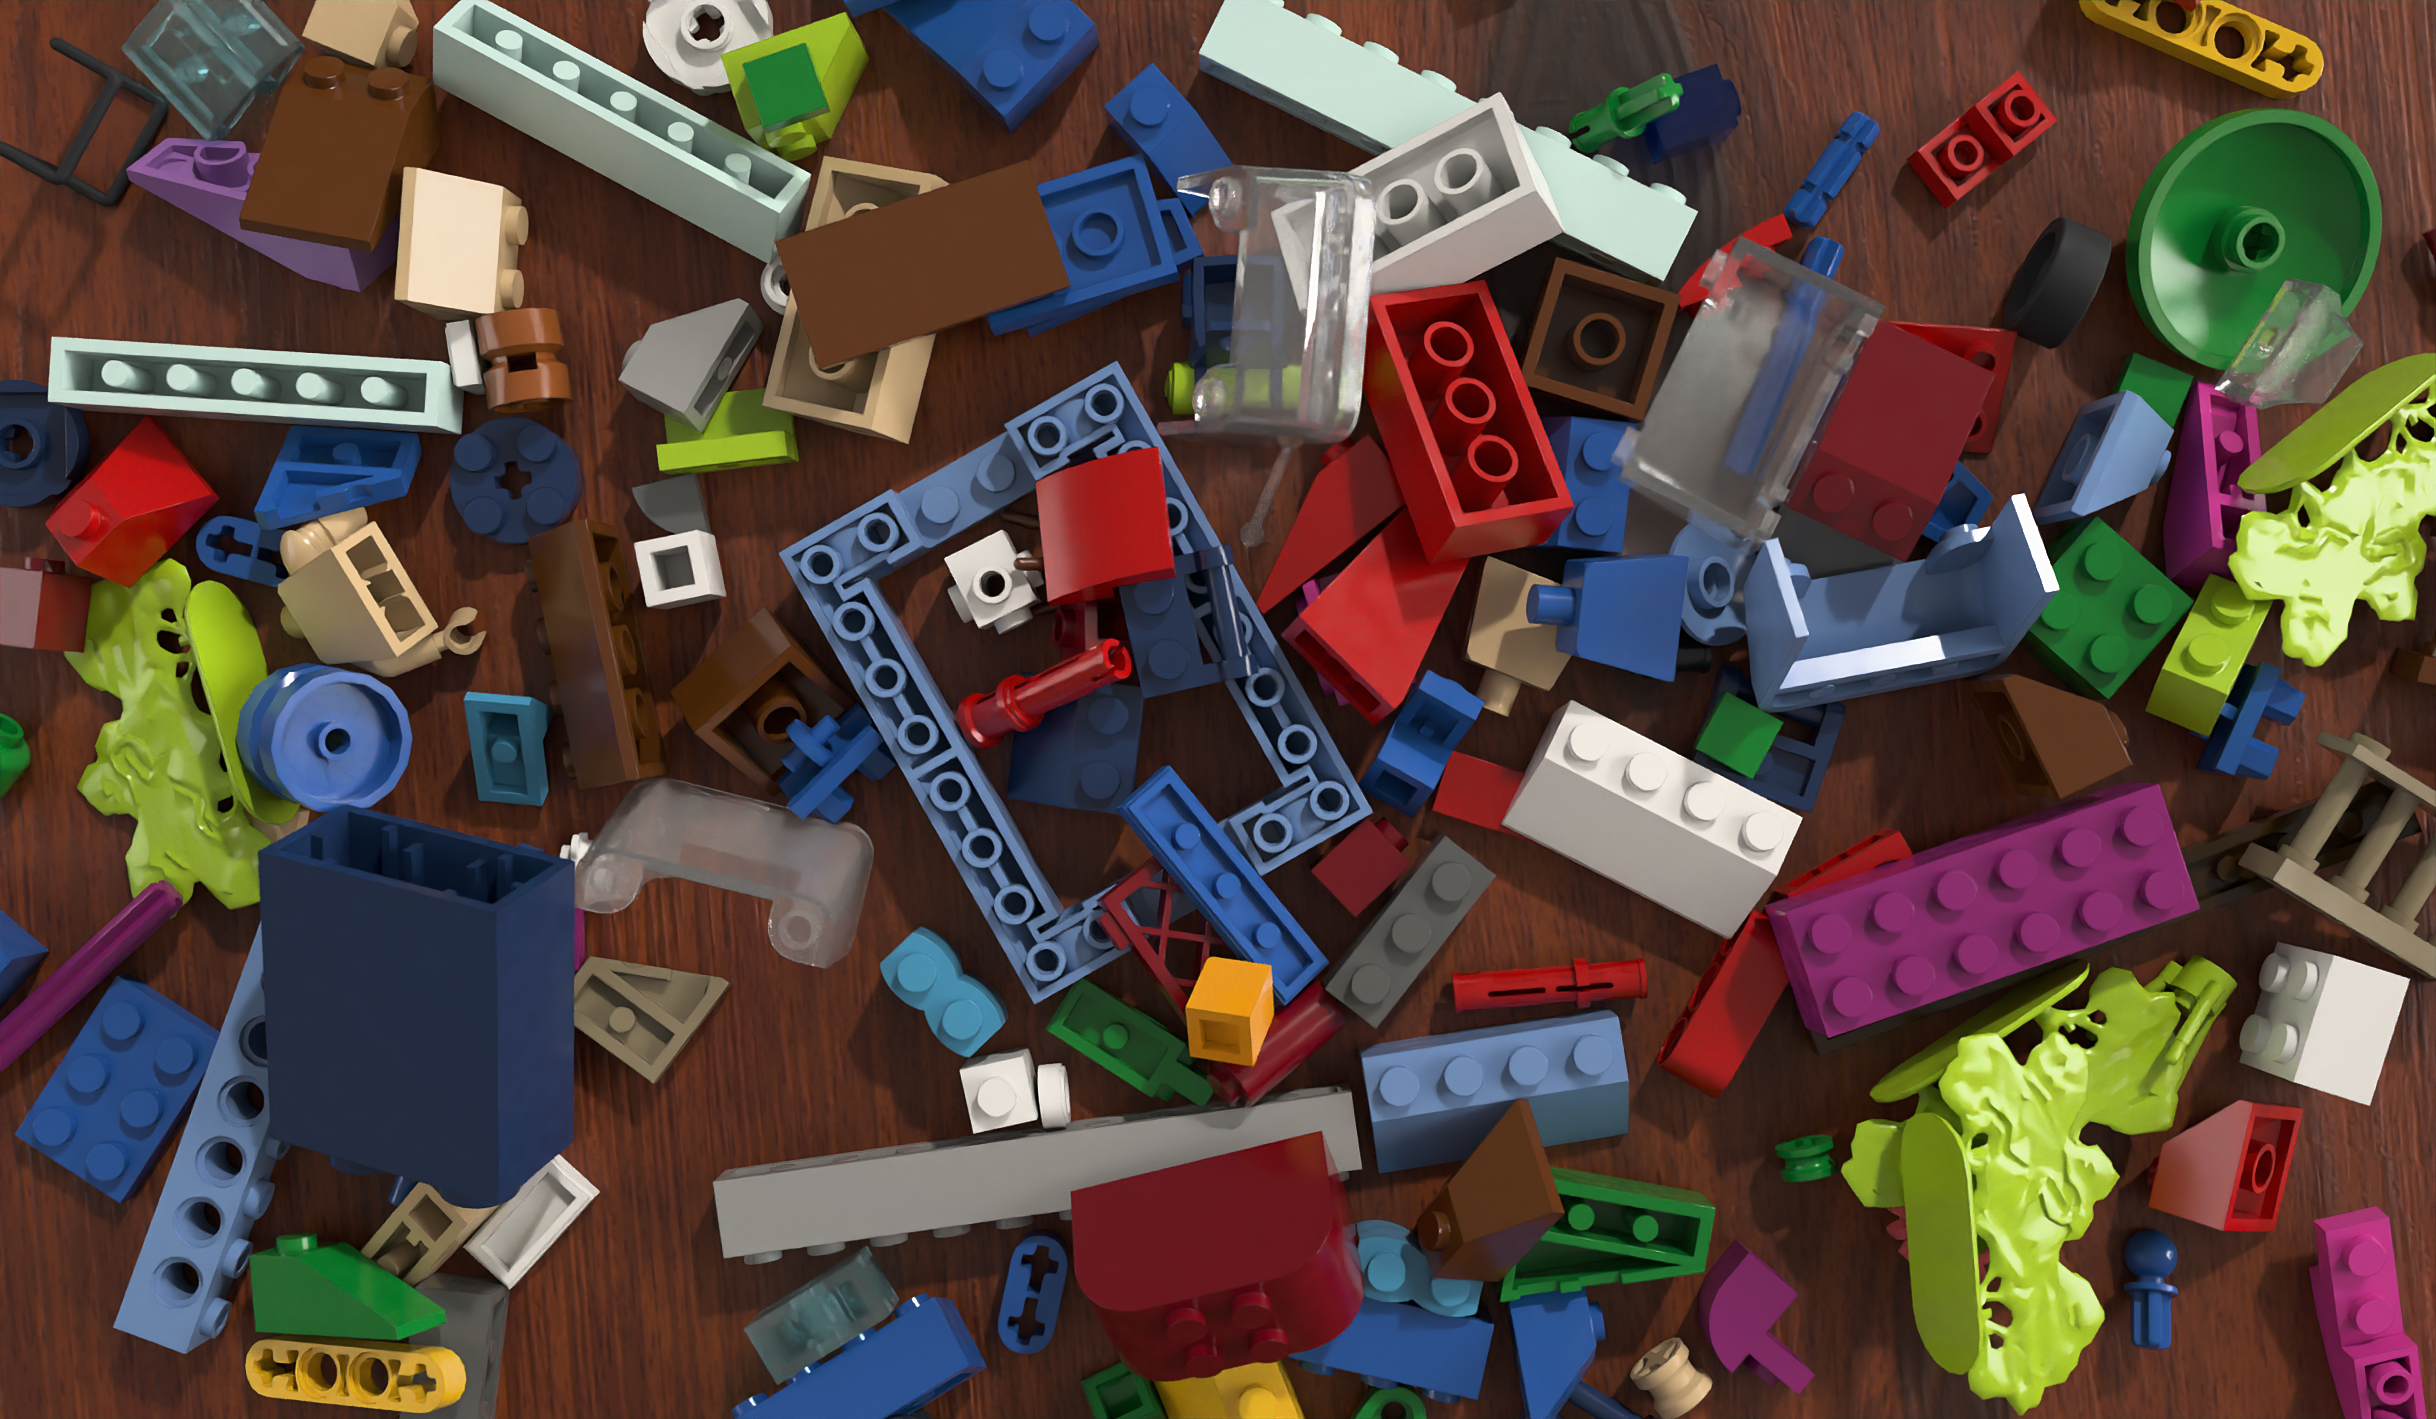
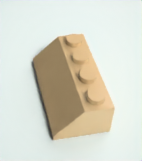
M824 156L805 231L950 184L934 174ZM790 290L762 406L854 433L908 444L936 333L820 371L792 290Z

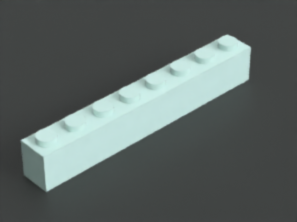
M1224 0L1199 51V68L1201 71L1377 157L1486 99L1480 98L1478 103L1456 93V85L1443 75L1430 70H1423L1419 75L1397 64L1399 57L1386 47L1368 41L1362 47L1340 36L1342 32L1340 27L1327 18L1309 13L1305 19L1283 8L1285 4L1283 0ZM1517 123L1547 183L1564 228V232L1552 237L1548 241L1621 277L1656 288L1664 282L1698 211L1684 205L1687 200L1686 197L1669 186L1652 183L1649 188L1627 177L1629 170L1612 158L1594 155L1593 159H1590L1570 149L1571 141L1555 130L1538 126L1533 131Z

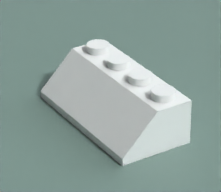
M1501 92L1271 213L1299 310L1332 348L1346 342L1345 337L1369 296L1464 283L1564 232L1547 183Z
M1570 700L1553 713L1501 824L1719 936L1731 939L1776 878L1803 817Z

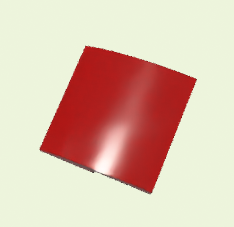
M1158 446L1089 461L1035 482L1047 598L1050 607L1115 597L1114 587L1177 578L1162 456Z

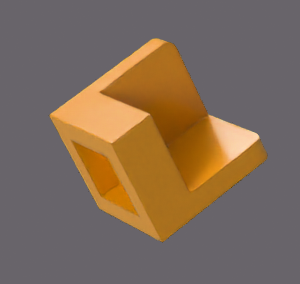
M1219 957L1207 959L1185 1007L1190 1057L1254 1066L1274 1016L1271 965Z

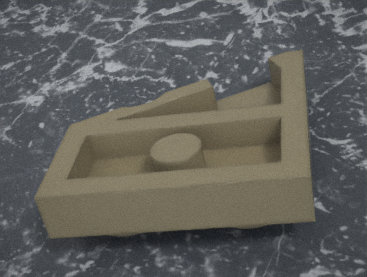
M590 956L574 976V1026L654 1084L659 1081L731 986V983L721 977Z

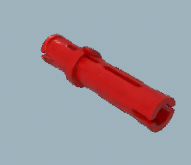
M1582 957L1572 958L1571 965L1513 968L1509 970L1459 974L1458 972H1452L1451 975L1455 1013L1575 1003L1577 1009L1590 1008L1591 1001L1628 998L1647 999L1648 997L1647 973L1643 958L1587 963L1586 958Z

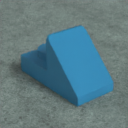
M467 692L464 698V706L479 801L542 806L549 791L543 739L554 717V708L532 697Z

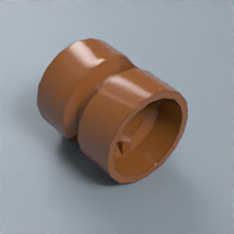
M547 308L513 309L483 315L475 319L474 328L479 357L491 364V368L482 376L489 412L498 414L536 412L561 407L573 401L568 366L556 359V355L564 348L558 311ZM537 362V369L512 372L511 365Z

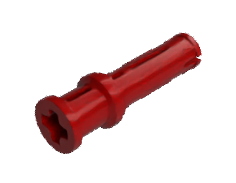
M1110 638L1094 646L1092 649L1075 655L1029 678L1021 675H1012L1001 680L997 689L986 695L974 693L963 698L957 712L959 726L963 735L975 747L987 750L1000 744L1004 735L1014 730L1026 732L1038 727L1046 712L1085 696L1105 685L1128 677L1131 673L1132 664L1127 649L1121 647L1119 650L1108 654V652L1118 648L1120 643L1117 639Z

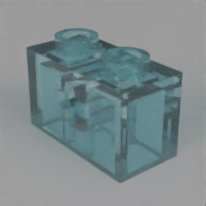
M865 1246L760 1311L744 1328V1331L778 1385L887 1318L900 1299L871 1251Z

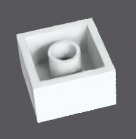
M2277 942L2274 953L2265 959L2260 970L2259 985L2262 991L2255 1013L2247 1018L2241 1030L2240 1047L2243 1051L2239 1062L2292 1082L2370 1106L2410 979L2332 954Z

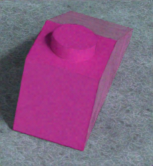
M2197 381L2190 387L2163 522L2166 577L2174 584L2202 590L2210 573L2237 583L2228 566L2230 556L2237 551L2236 535L2240 528L2241 516L2253 510L2267 512L2265 494L2246 493L2237 484L2240 475L2261 457L2255 394Z

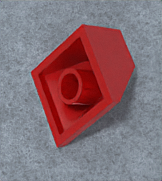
M145 415L57 503L45 525L76 566L130 589L220 498L158 421L150 415Z
M2239 1100L2162 1144L2161 1153L2154 1158L2148 1172L2147 1184L2149 1190H2151L2148 1207L2221 1231L2275 1232L2303 1108L2292 1105Z

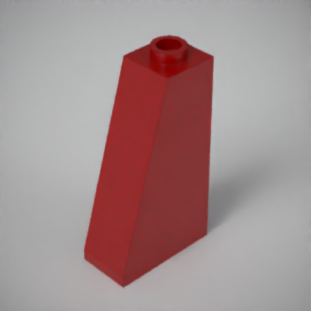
M1406 506L1293 621L1281 636L1375 726L1404 700L1471 557L1428 564L1408 507Z

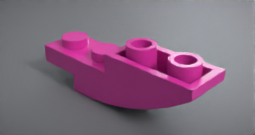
M2374 1206L2313 1220L2319 1265L2309 1267L2310 1279L2327 1360L2345 1419H2427L2418 1347L2403 1330L2389 1217L2378 1207Z

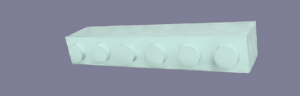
M460 0L433 27V82L438 87L768 264H771L779 254L774 241L795 235L801 227L811 174L488 0Z
M52 337L48 402L84 411L458 435L462 433L464 390L454 385L451 365L441 361Z

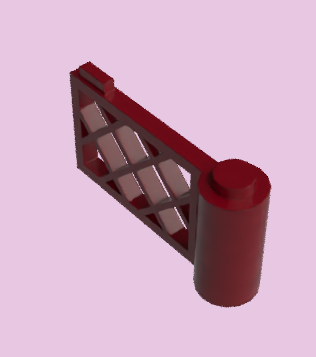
M1153 855L1096 900L1104 912L1095 920L1117 950H1123L1126 946L1131 948L1187 1027L1185 1007L1189 999L1180 986L1191 988L1192 994L1202 969L1209 958L1210 944L1227 946L1222 938L1211 936L1212 926L1202 914L1200 916L1198 934L1169 930L1173 892L1185 893L1177 884H1174L1173 878ZM1163 869L1162 882L1149 880ZM1139 887L1160 890L1156 928L1135 925L1120 902ZM1142 934L1154 936L1153 949ZM1167 938L1197 942L1192 980L1173 978L1165 967ZM1312 979L1285 1006L1274 1003V1016L1253 1067L1208 1060L1212 1070L1207 1075L1210 1086L1229 1106H1233L1238 1102L1244 1107H1251L1345 1027L1346 1020L1341 1009L1331 995Z

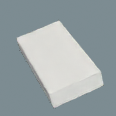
M558 1154L520 1187L515 1197L503 1203L463 1247L510 1290L584 1211L600 1191Z

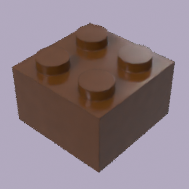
M1556 257L1545 269L1517 360L1531 397L1603 420L1637 424L1642 422L1682 295Z

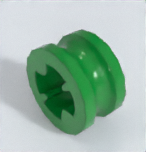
M1810 1135L1793 1138L1776 1145V1156L1785 1160V1167L1780 1170L1781 1179L1786 1182H1805L1825 1178L1838 1172L1837 1160L1831 1159L1828 1155V1151L1834 1146L1832 1137L1828 1135Z

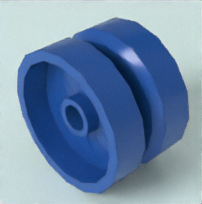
M301 663L278 669L256 685L240 710L236 733L242 765L259 787L285 801L300 804L318 812L328 813L344 804L360 808L371 807L392 791L408 766L413 739L407 710L391 688L367 674L312 663Z

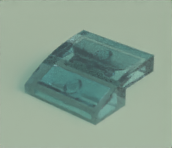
M160 0L121 47V50L206 141L224 140L257 94H273L306 49L303 43L262 0Z

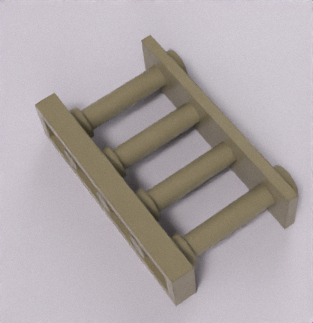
M2321 731L2315 743L2344 760L2290 846L2282 844L2278 852L2275 853L2251 842L2238 865L2436 983V935L2431 933L2426 941L2414 935L2415 930L2419 926V923L2414 919L2436 886V834L2389 906L2382 904L2376 912L2364 904L2370 895L2364 889L2416 808L2420 807L2436 817V791L2386 761L2391 750L2381 743L2358 732H2353L2349 740ZM2370 776L2394 792L2341 875L2332 874L2327 882L2314 874L2320 864L2314 859L2366 777Z

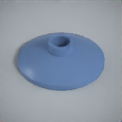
M1718 518L1696 520L1679 532L1669 551L1671 555L1689 557L1681 627L1692 638L1702 644L1709 646L1729 645L1737 642L1747 633L1743 586L1756 560V556L1746 537L1731 523Z

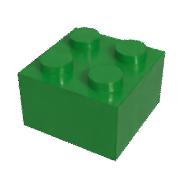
M2098 516L2070 521L2045 549L2059 590L2018 644L2077 696L2089 700H2109L2195 601Z

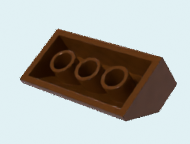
M585 518L571 521L527 538L531 555H527L524 558V570L531 591L533 593L539 592L543 617L537 620V634L543 652L546 655L552 656L556 680L550 682V697L556 715L559 718L564 717L569 742L563 744V760L569 778L571 780L577 779L579 791H585L670 774L620 528Z

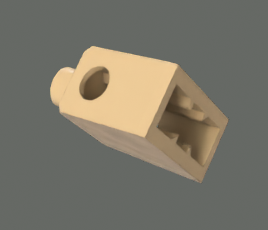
M1487 556L1481 560L1478 568L1460 659L1486 669L1475 695L1485 701L1482 708L1508 717L1521 683L1541 691H1549L1571 657L1570 654L1556 650L1557 626L1529 623L1526 615L1527 597L1533 584L1562 587V584Z

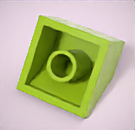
M846 12L720 55L745 130L760 147L786 161L805 158L817 151V143L831 139L869 61L866 47ZM806 43L810 49L831 112L767 133L763 128L742 64Z

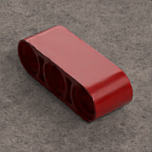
M1753 908L1732 938L1723 939L1663 1043L1657 1058V1066L1711 1098H1717L1726 1089L1789 982V977L1768 916Z

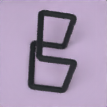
M53 37L49 42L53 50L107 79V82L60 167L3 141H0V156L53 185L64 184L101 206L112 207L119 202L130 182L126 169L145 155L168 113L169 103L163 95L61 38ZM120 87H123L155 105V108L106 194L72 174Z

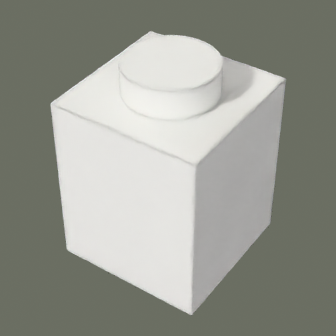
M695 530L634 543L647 607L666 610L727 597L714 535Z
M1029 1045L969 1058L960 1069V1075L973 1134L1037 1120L1040 1114L1038 1082Z

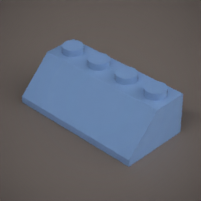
M1608 1007L1358 1047L1379 1174L1464 1160L1517 1099L1529 1101L1543 1147L1629 1133V1079L1619 1017Z

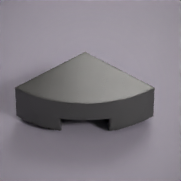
M689 473L631 488L640 509L659 527L675 534L695 530L712 534L697 474Z

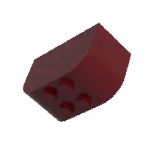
M1322 1130L1070 1191L1074 1267L1077 1282L1123 1364L1134 1374L1142 1378L1158 1382H1173L1192 1377L1210 1378L1218 1375L1223 1370L1257 1362L1264 1364L1278 1362L1287 1355L1312 1350L1334 1340L1352 1323L1362 1304L1364 1279L1358 1252L1352 1204Z

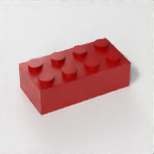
M1481 280L1369 296L1347 333L1345 340L1428 564L1544 544L1575 506L1486 281Z

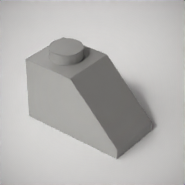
M739 298L652 324L643 339L636 341L628 349L622 364V374L618 380L638 401L702 433L765 328V325L750 304Z

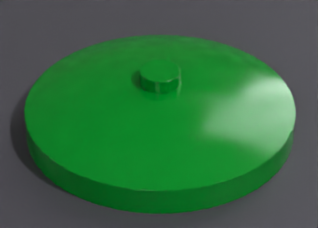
M2278 108L2243 109L2212 119L2196 128L2171 148L2157 164L2138 196L2128 227L2125 261L2127 281L2133 302L2144 324L2165 347L2189 361L2218 370L2231 372L2267 370L2284 365L2307 354L2331 336L2348 318L2362 297L2374 271L2381 242L2382 210L2378 186L2373 172L2357 145L2344 132L2320 117L2305 112Z

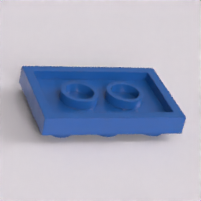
M1143 153L1036 185L1071 285L1070 289L987 317L994 336L1180 280Z
M130 973L117 975L14 1135L120 1204L130 1200L196 1100L220 1032Z

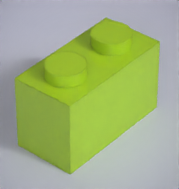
M2210 573L2161 669L2145 711L2209 737L2274 600H2247L2237 583Z

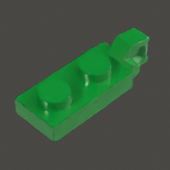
M1087 976L1074 982L1045 1028L1151 1098L1156 1095L1168 1102L1174 1092L1177 1091L1204 1108L1214 1093L1207 1080L1208 1074L1193 1065L1196 1057H1190L1187 1040Z

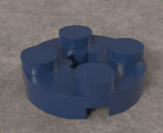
M25 380L0 381V505L19 509H35L51 505L61 497H64L84 477L83 473L86 470L90 455V437L86 422L83 419V412L80 409L48 402V386ZM21 428H27L28 436L34 440L32 452H29L28 457L21 461L20 454L9 451V440L20 438Z
M522 417L494 419L479 426L473 433L464 435L454 448L455 458L450 470L451 495L458 513L464 518L465 524L471 531L505 544L529 545L527 538L560 526L568 519L571 510H576L583 491V474L574 449L564 439L560 438L554 430L536 421ZM517 464L519 471L530 473L532 477V483L522 487V497L513 499L510 490L502 488V477L508 475V468Z

